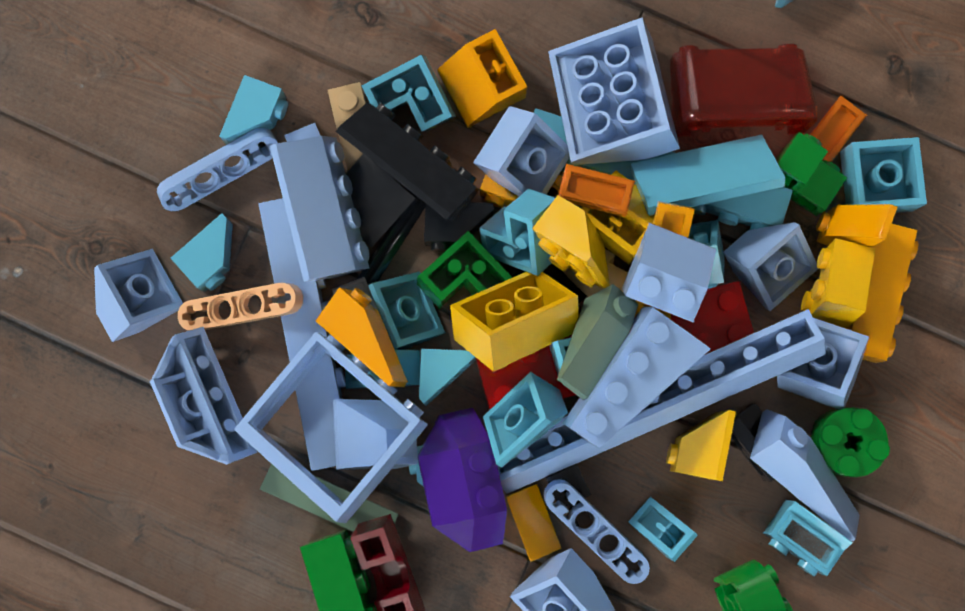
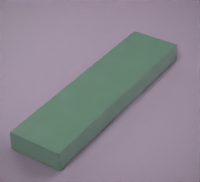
M272 464L260 487V490L352 532H354L359 523L391 514L395 524L399 515L395 511L366 499L347 523L336 522ZM315 476L343 502L351 494L350 491Z

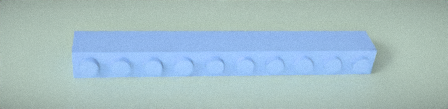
M808 309L701 357L600 448L564 425L563 421L567 417L565 416L546 434L503 467L498 466L502 489L507 494L821 357L825 355V338Z

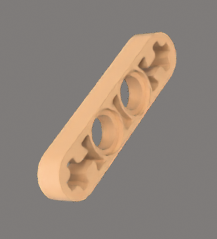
M275 283L189 300L180 306L178 321L182 328L189 331L200 327L209 330L290 315L301 308L303 294L301 289L294 284ZM285 293L291 295V300L286 301V304L272 302V298L283 297ZM254 295H258L262 302L261 309L256 314H253L248 307L249 300ZM223 301H228L231 306V314L224 320L219 315V306ZM196 311H207L208 317H199L194 321L191 319V314L196 313Z

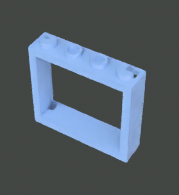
M316 331L234 430L334 521L347 523L428 424L420 418L424 412L409 399L402 403L394 396L398 391L395 387L388 386L382 379L375 380L368 374L370 369L356 356L352 359L343 352L345 347L331 334L326 338ZM326 353L409 423L344 502L262 430Z

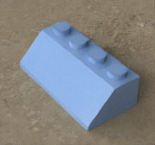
M317 136L270 145L304 282L336 278L369 269V250L366 243L362 241L359 229L361 219L358 211L353 206L351 198L353 191L352 183L345 174L342 162L344 160V151L341 144L337 142V138Z

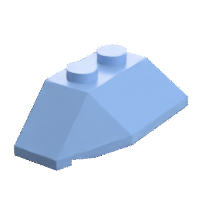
M204 327L175 334L171 338L150 383L177 447L226 465L257 453V450L234 430L243 417Z

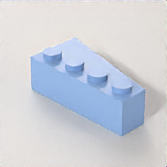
M642 307L633 320L630 332L589 397L584 400L578 399L563 421V424L591 444L600 448L711 348L654 307Z

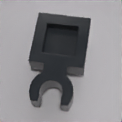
M577 464L545 477L548 484L557 479L565 480L585 498L591 495ZM556 489L553 492L556 502L562 501L566 506L569 505L570 512L573 505L565 495L568 490L565 489L563 492H559ZM586 511L590 519L594 520L593 514ZM575 518V524L577 527H579V524Z

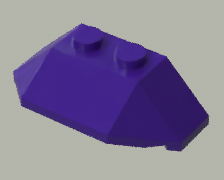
M473 408L438 415L434 427L417 456L432 527L468 552L503 544L507 507L498 466L496 465L487 431Z

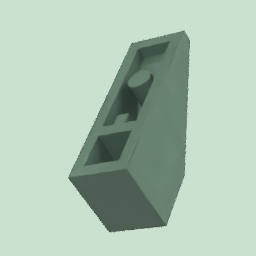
M614 284L584 300L557 378L559 382L582 400L589 397L630 332L638 307L635 301L626 297L624 292Z

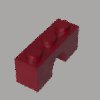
M391 514L359 523L350 538L362 570L370 568L374 576L377 588V597L374 604L377 611H425Z

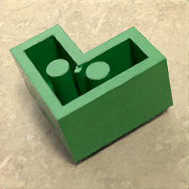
M798 132L781 149L775 159L785 176L784 187L793 190L790 199L817 217L827 209L847 177L840 173V168L834 163L826 160L822 161L828 150L822 147V143L816 137L810 134L803 135Z
M467 231L418 275L417 285L440 309L463 287L474 295L511 279L512 276Z

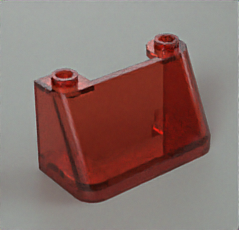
M782 44L777 48L699 50L698 46L687 45L680 47L679 52L674 53L670 59L672 119L677 136H690V129L697 130L702 128V132H709L711 128L774 126L775 131H781L787 126V134H797L798 132L804 134L817 122V105L805 51L797 48L796 44Z

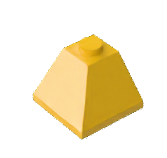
M736 411L715 412L678 436L675 444L670 443L666 463L671 464L670 471L708 480L723 481Z

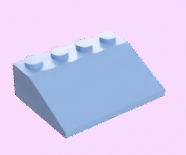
M643 18L548 51L572 165L646 160L680 149L653 39Z

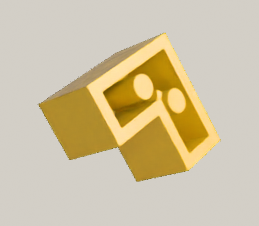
M837 238L826 249L822 248L817 260V268L821 269L820 278L815 281L810 291L805 292L801 303V310L809 309L813 318L846 329L866 312L876 248Z

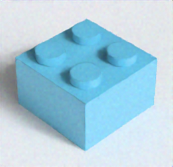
M919 137L851 142L840 151L842 174L847 177L843 183L846 205L891 204L898 207L896 213L912 212L927 204Z

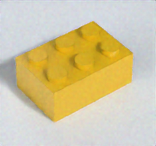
M524 272L450 305L454 340L493 372L551 345L552 342L563 340L565 337L572 335L579 318L578 295L544 272L538 276Z

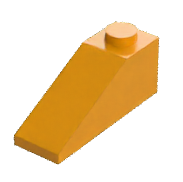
M891 204L836 205L829 211L821 214L816 226V230L820 231L817 242L829 246L837 238L872 247L886 240L898 207Z
M339 287L315 321L388 386L404 388L408 383L381 315L370 304L372 301L371 297L358 288L349 290Z

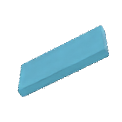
M762 134L630 163L632 177L649 216L655 215L658 201L693 207L785 186V176Z

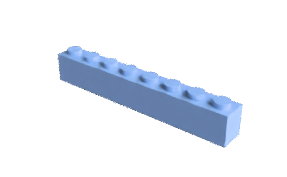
M281 198L258 204L274 284H294L301 289L303 294L301 308L293 314L281 316L289 361L291 362L316 331L326 338L330 335L315 321L329 301L323 302L321 289L326 288L325 279L306 282L303 280L284 201ZM285 293V296L277 298L278 303L286 304V301L291 300V295ZM327 353L295 389L311 471L336 466L333 400L343 399L341 388L346 387L342 367L336 368L335 360Z

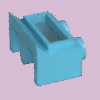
M791 500L784 501L763 532V534L771 539L769 545L784 556L788 552L800 559L797 565L814 577L817 572L828 576L844 550L853 543L799 503Z

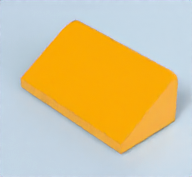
M537 484L505 496L530 562L562 549Z

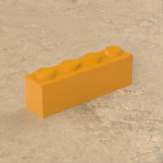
M891 224L886 240L872 246V248L876 249L866 312L847 328L869 336L862 360L873 363L885 362L888 357L892 356L895 350L896 339L893 338L895 325L900 323L903 316L904 307L900 303L903 292L907 291L911 281V274L908 273L910 260L912 261L918 251L919 243L915 241L917 230Z

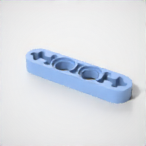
M266 128L254 129L166 178L157 187V194L162 206L169 211L182 210L273 158L270 145L278 143L273 133ZM264 141L266 146L260 148L258 144ZM247 149H248L249 153L251 154V155L248 156V157H247V155H246V153H245V150H247ZM231 156L241 157L240 162L233 167L224 165L225 161ZM208 172L212 174L207 182H195L196 177L201 173ZM188 182H189V184H190V186H191V189H189V190H188L187 186L185 185V184L188 183ZM174 191H175V193H177V194H179V195H177L176 197H173L172 195H169V194H170L171 192H174Z
M561 479L553 480L546 486L544 499L549 509L627 583L637 584L646 579L649 575L650 567L643 553L569 482ZM556 489L559 492H563L565 489L568 490L565 495L573 505L570 512L562 501L553 503L555 498L552 493ZM588 511L594 516L592 525L584 529L577 527L575 524L576 516L580 512ZM609 534L618 538V545L613 551L606 552L600 549L599 544L602 537ZM623 552L633 563L638 561L639 571L636 573L633 570L628 571L625 562L620 558Z

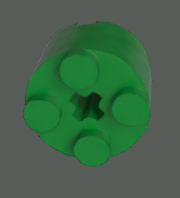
M851 407L830 410L822 414L813 425L810 437L834 475L843 477L866 476L878 469L890 453L888 435L884 425L867 409ZM847 437H850L852 440L850 448H845L844 443L848 441Z
M752 559L714 578V582L720 583V586L715 588V593L722 611H793L788 600L781 596L776 586L779 584V578L773 567L769 564L763 567L758 561Z

